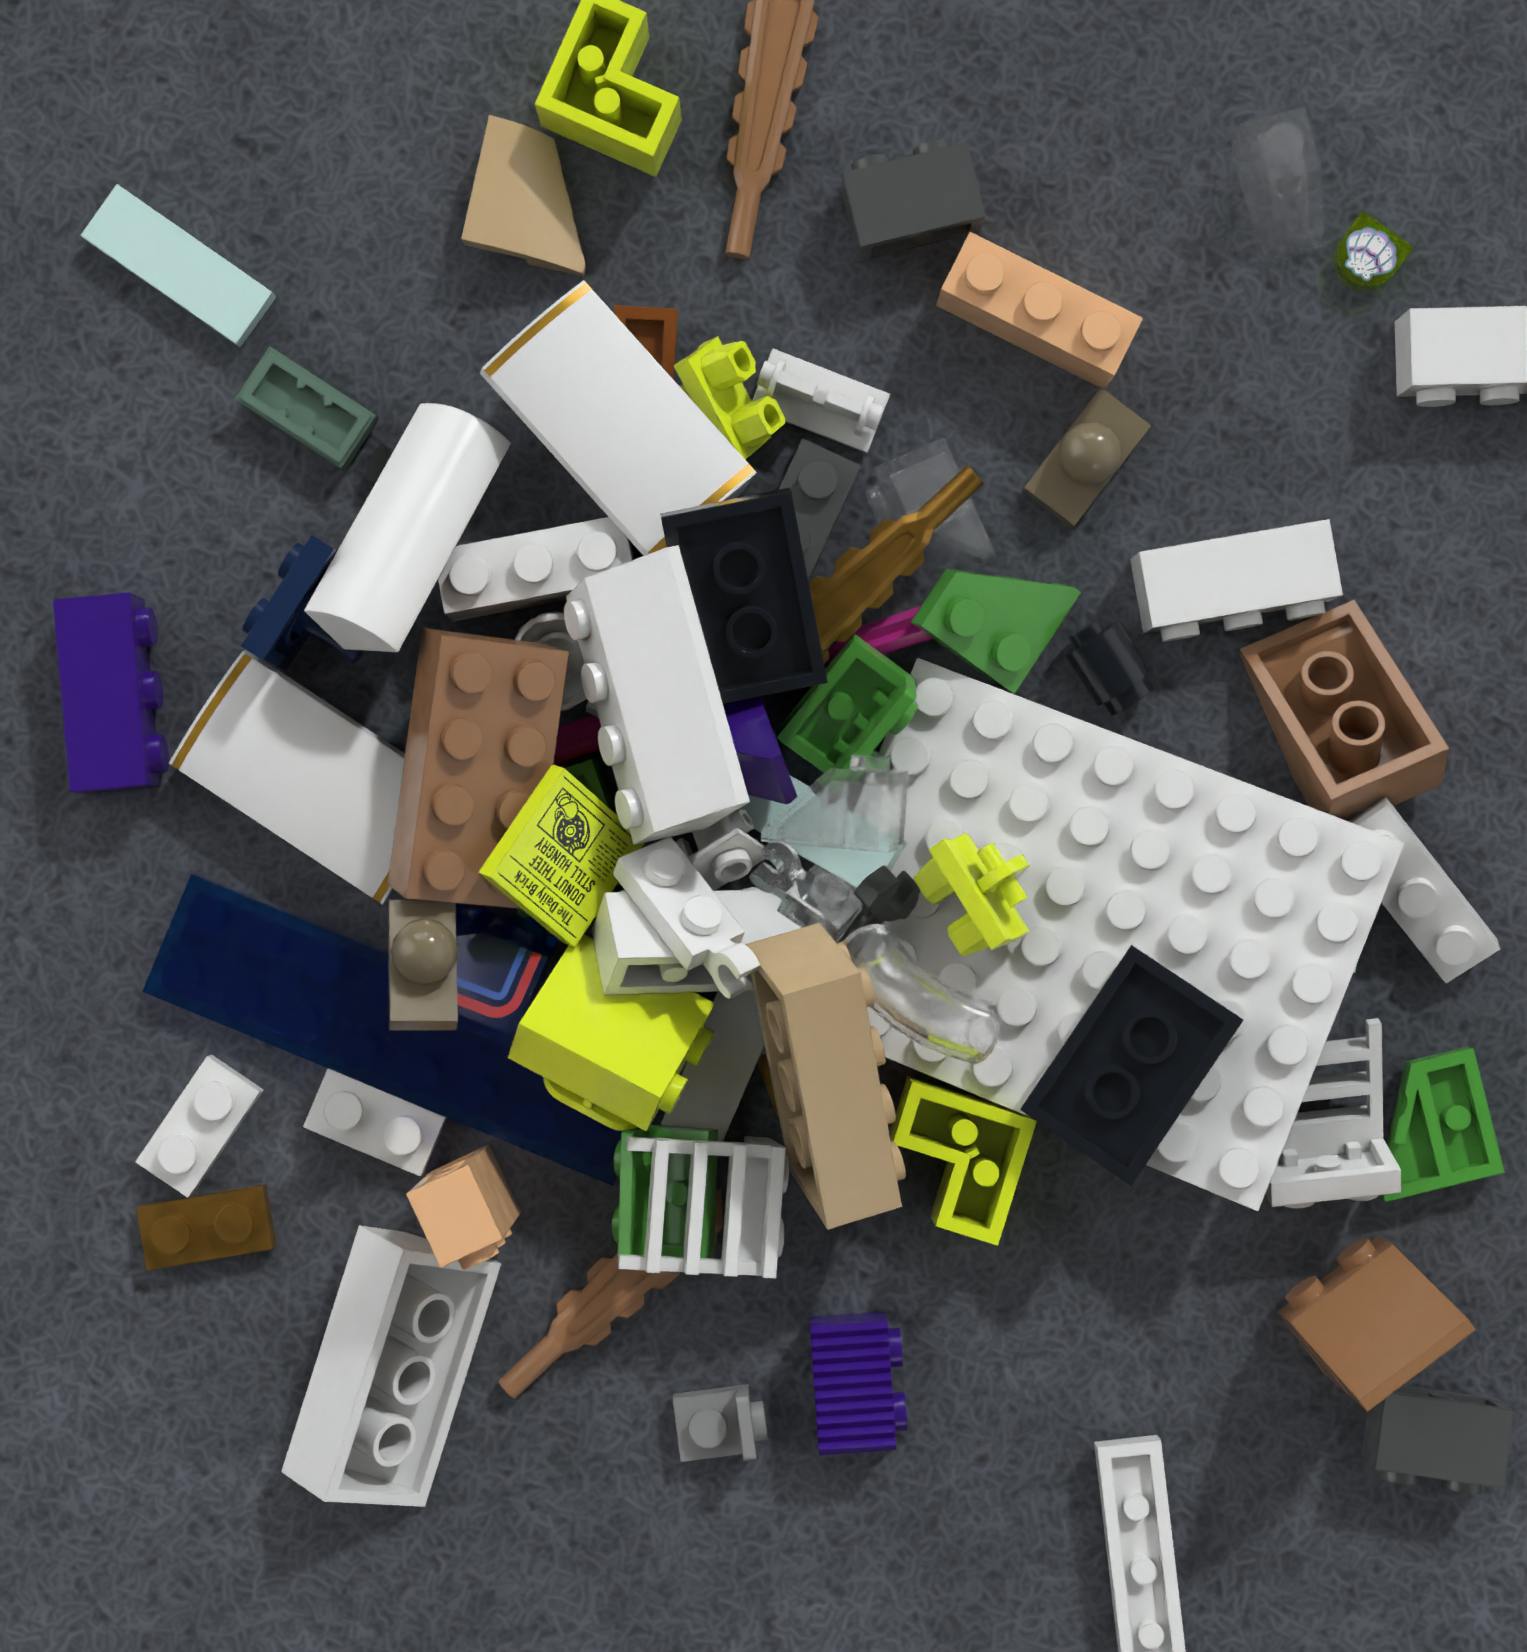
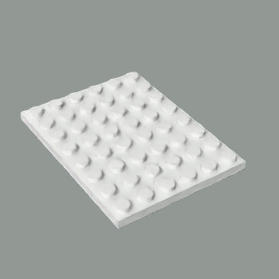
M917 658L910 674L915 678L917 696L914 702L918 704L917 710L910 722L899 734L894 735L890 731L886 734L855 813L907 842L891 870L895 877L902 871H906L914 880V876L933 858L928 849L943 839L948 838L952 840L965 833L970 835L978 850L993 842L1005 862L1023 854L1030 866L1017 876L1016 879L1028 898L1015 906V909L1026 924L1029 932L1016 941L991 950L988 947L962 956L948 936L947 929L950 924L968 913L956 893L943 902L933 905L925 899L920 891L917 904L906 919H898L892 922L885 921L854 962L856 968L863 966L867 970L873 985L875 1005L867 1007L870 1026H874L877 1029L882 1040L885 1057L1028 1116L1020 1110L1129 947L1133 945L1244 1019L1146 1165L1259 1211L1405 843ZM830 873L810 925L820 923L837 943L862 910V903L854 895L856 888Z

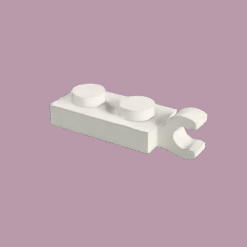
M672 837L665 838L618 858L613 871L614 877L686 971L703 964L712 976L719 991L728 999L749 990L751 983L745 976L759 970L761 965L753 951L741 943L745 934L744 929Z

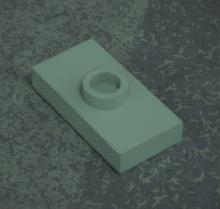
M269 346L235 398L238 403L344 472L379 420L375 414L271 346Z

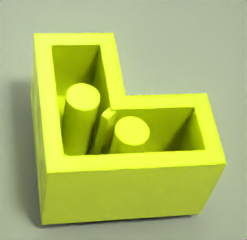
M581 0L536 99L535 107L541 127L657 177L682 118L680 98L632 77L650 38L647 13L620 0Z
M907 1076L896 1111V1121L892 1124L889 1136L890 1140L894 1141L897 1146L947 1161L930 1215L935 1226L998 1246L1037 1121L1000 1104Z

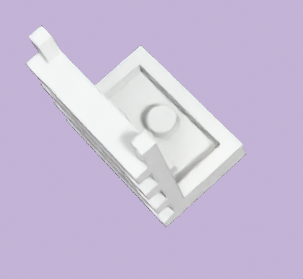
M1378 1018L1365 1020L1366 1037L1325 1042L1316 1066L1366 1061V1071L1311 1077L1302 1102L1367 1095V1105L1297 1113L1266 1190V1195L1272 1207L1305 1208L1321 1201L1339 1199L1369 1201L1377 1198L1379 1195L1401 1193V1169L1383 1139L1382 1023Z
M627 1136L626 1149L628 1151L652 1152L644 1255L618 1254V1269L645 1270L647 1273H660V1271L684 1272L690 1275L713 1273L738 1277V1275H755L776 1279L777 1260L782 1254L784 1245V1223L781 1218L782 1194L787 1190L789 1179V1160L784 1146L771 1138L744 1136V1143ZM669 1153L691 1154L683 1257L661 1256ZM708 1155L729 1156L721 1259L700 1258Z

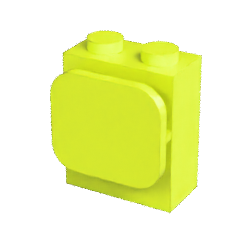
M583 934L575 947L570 945L567 947L519 1022L508 1058L543 1076L547 1091L555 1099L599 1123L618 1131L632 1130L637 1127L647 1131L659 1109L671 1114L688 1082L687 1078L679 1075L685 1063L689 1062L697 1067L707 1051L715 1032L705 1026L715 1003L695 992L604 995L594 941Z

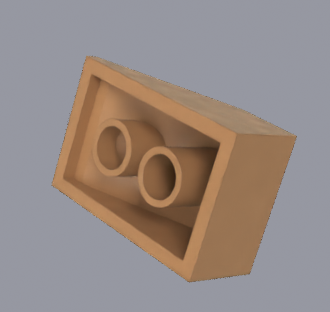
M1355 600L1240 649V657L1295 783L1309 807L1348 821L1384 796L1394 806L1442 785L1449 747Z
M1379 1236L1371 1242L1367 1237H1363L1351 1243L1337 1256L1336 1260L1340 1264L1338 1267L1320 1280L1317 1276H1311L1298 1283L1285 1297L1289 1304L1278 1311V1314L1320 1370L1367 1412L1476 1330L1469 1319L1393 1244Z

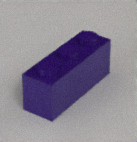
M130 592L54 599L53 611L70 792L93 794L161 787L160 773L168 771L169 751L165 736L163 734L157 735L154 709H161L163 706V686L159 672L151 671L149 646L156 645L158 640L157 621L154 610L151 607L145 608V600Z

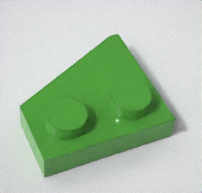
M945 569L911 623L998 687L1015 694L1081 592L1075 587L1065 584H1051L1006 576H991Z
M1466 1046L1405 1061L1387 1146L1401 1169V1193L1379 1195L1380 1200L1388 1202L1505 1173L1474 1048Z

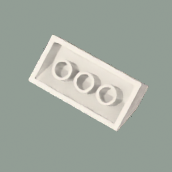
M679 545L663 548L584 578L566 596L564 620L568 634L573 640H578L584 662L581 669L583 691L588 701L595 703L601 724L598 732L599 750L604 762L613 768L618 786V791L615 795L617 816L621 825L625 829L630 830L633 845L706 829L748 804L750 800Z
M359 1225L281 1472L324 1502L425 1507L501 1263L488 1259L471 1268L462 1270L457 1260L440 1268L426 1238L407 1232Z

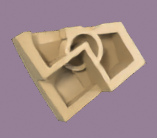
M489 115L461 237L465 246L524 258L529 265L584 277L586 263L554 138L514 121Z

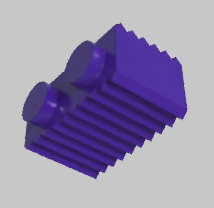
M882 1311L809 1317L819 1455L896 1450L895 1432L907 1431L905 1393H893L891 1368L903 1367L900 1328L888 1329L887 1317L885 1312Z

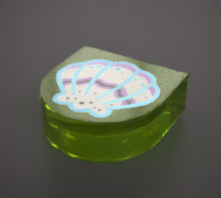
M1362 210L1340 239L1334 251V267L1337 275L1346 285L1357 290H1372L1382 286L1396 273L1414 247Z

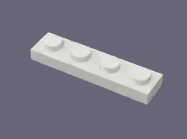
M1158 1435L1094 1442L1118 1652H1186L1161 1439Z

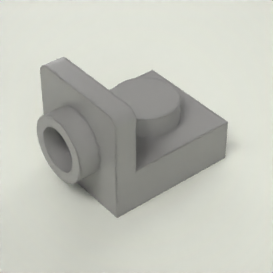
M749 1384L673 1394L681 1462L743 1454L744 1461L757 1460L756 1441L768 1440L764 1403L763 1401L751 1402Z

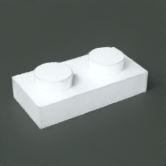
M207 1056L135 1162L187 1198L192 1196L264 1090L215 1056Z
M331 1066L325 1073L303 1127L408 1172L422 1176L448 1115Z

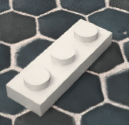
M1385 796L1348 820V822L1405 843L1381 903L1445 983H1448L1500 950L1498 939Z

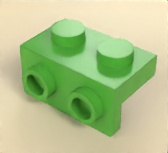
M856 634L851 636L825 669L828 683L812 686L780 725L776 733V738L824 772L827 775V786L836 793H839L849 780L858 783L866 776L878 757V752L874 750L889 731L894 735L899 734L910 722L918 707V704L914 702L917 696L915 678Z
M650 1125L647 1131L639 1127L622 1131L621 1140L618 1142L614 1153V1170L617 1177L620 1178L619 1205L613 1214L612 1234L614 1240L618 1242V1254L644 1255L652 1152L628 1151L626 1149L627 1136L718 1141V1129ZM669 1153L661 1256L683 1257L691 1154ZM708 1155L700 1258H714L717 1185V1156Z

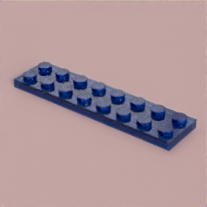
M198 874L190 875L142 992L614 1186L617 1179L614 1170V1153L618 1142L621 1140L622 1131L611 1129L558 1101L547 1091L543 1076L508 1058L518 1024L527 1010L518 1007L509 1015L492 1018L458 1005L456 1030H389V970L387 952ZM457 985V993L487 1005L501 1007L508 1003L503 1000L489 998Z

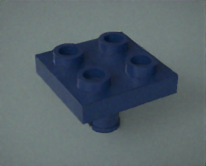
M313 535L310 536L305 546L297 543L292 547L278 570V576L283 580L270 601L265 598L258 601L246 618L242 630L248 636L241 647L263 661L286 671L309 635L314 636L341 653L352 663H356L366 650L343 649L304 611L337 553L334 548Z

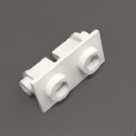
M772 348L768 361L764 362L756 384L758 387L752 402L768 395L776 399L786 419L785 422L868 453L890 394Z
M742 807L706 829L692 832L698 847V851L694 854L689 842L681 838L675 842L713 891L730 881L744 877L753 866L772 855L771 849L747 834L754 829V824L749 814Z

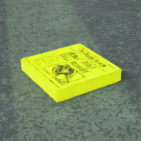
M551 765L478 873L561 942L575 947L597 915L604 894L612 892L618 884V880L613 875L618 858L641 849L644 843L633 845L630 830L625 829L621 825L618 816L565 768Z

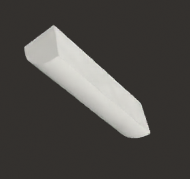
M420 404L304 611L343 649L398 652L511 443L495 428L470 413L443 404Z

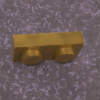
M267 1183L195 1195L188 1198L183 1197L142 1204L136 1207L146 1271L271 1250L277 1246Z

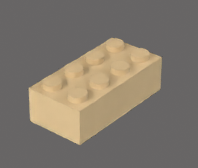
M820 923L745 944L753 951L761 965L759 970L751 973L784 1146L789 1160V1171L827 1230L902 1207L898 1181L905 1179L906 1171L900 1150L894 1141H890L888 1124L896 1121V1114L887 1087L884 1084L880 1085L877 1066L884 1065L886 1059L880 1035L874 1026H870L867 1007L875 1005V994L867 970L863 966L856 968L852 963L844 942L836 943Z

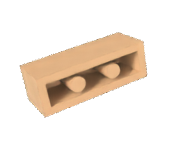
M969 232L941 288L936 306L1100 388L1102 387L1104 390L1115 376L1143 320L1142 317L972 232Z
M489 1144L432 1170L406 1193L440 1268L458 1260L462 1270H465L499 1253L498 1248L506 1243L505 1238L512 1234L510 1228L521 1214Z

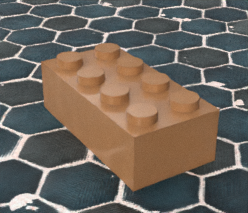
M422 628L388 885L404 898L521 909L478 872L550 766L554 763L569 651L543 643Z

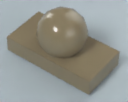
M1101 387L1022 491L1072 529L1151 425Z
M389 900V1030L457 1029L458 949L456 945L455 903L428 900Z

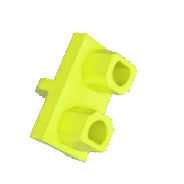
M717 336L702 343L695 352L676 363L674 368L683 383L680 388L746 460L766 443L773 433L785 424L786 419L776 399L767 395L752 402L742 382L756 373V361L746 342L739 341L722 345Z
M968 833L952 840L948 838L943 839L928 849L933 858L914 876V881L925 899L933 905L943 902L954 893L958 896L968 913L950 924L947 929L948 936L962 956L988 947L991 950L1016 941L1029 932L1026 924L1015 909V906L1028 898L1016 879L1017 876L1030 866L1023 854L1005 862L993 842L978 850Z

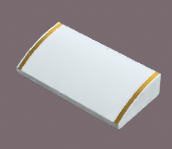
M584 280L526 326L481 369L480 374L643 556L667 547L660 513L735 499L745 491L757 473Z
M247 650L242 651L197 715L169 764L382 905L397 893L388 885L405 753Z

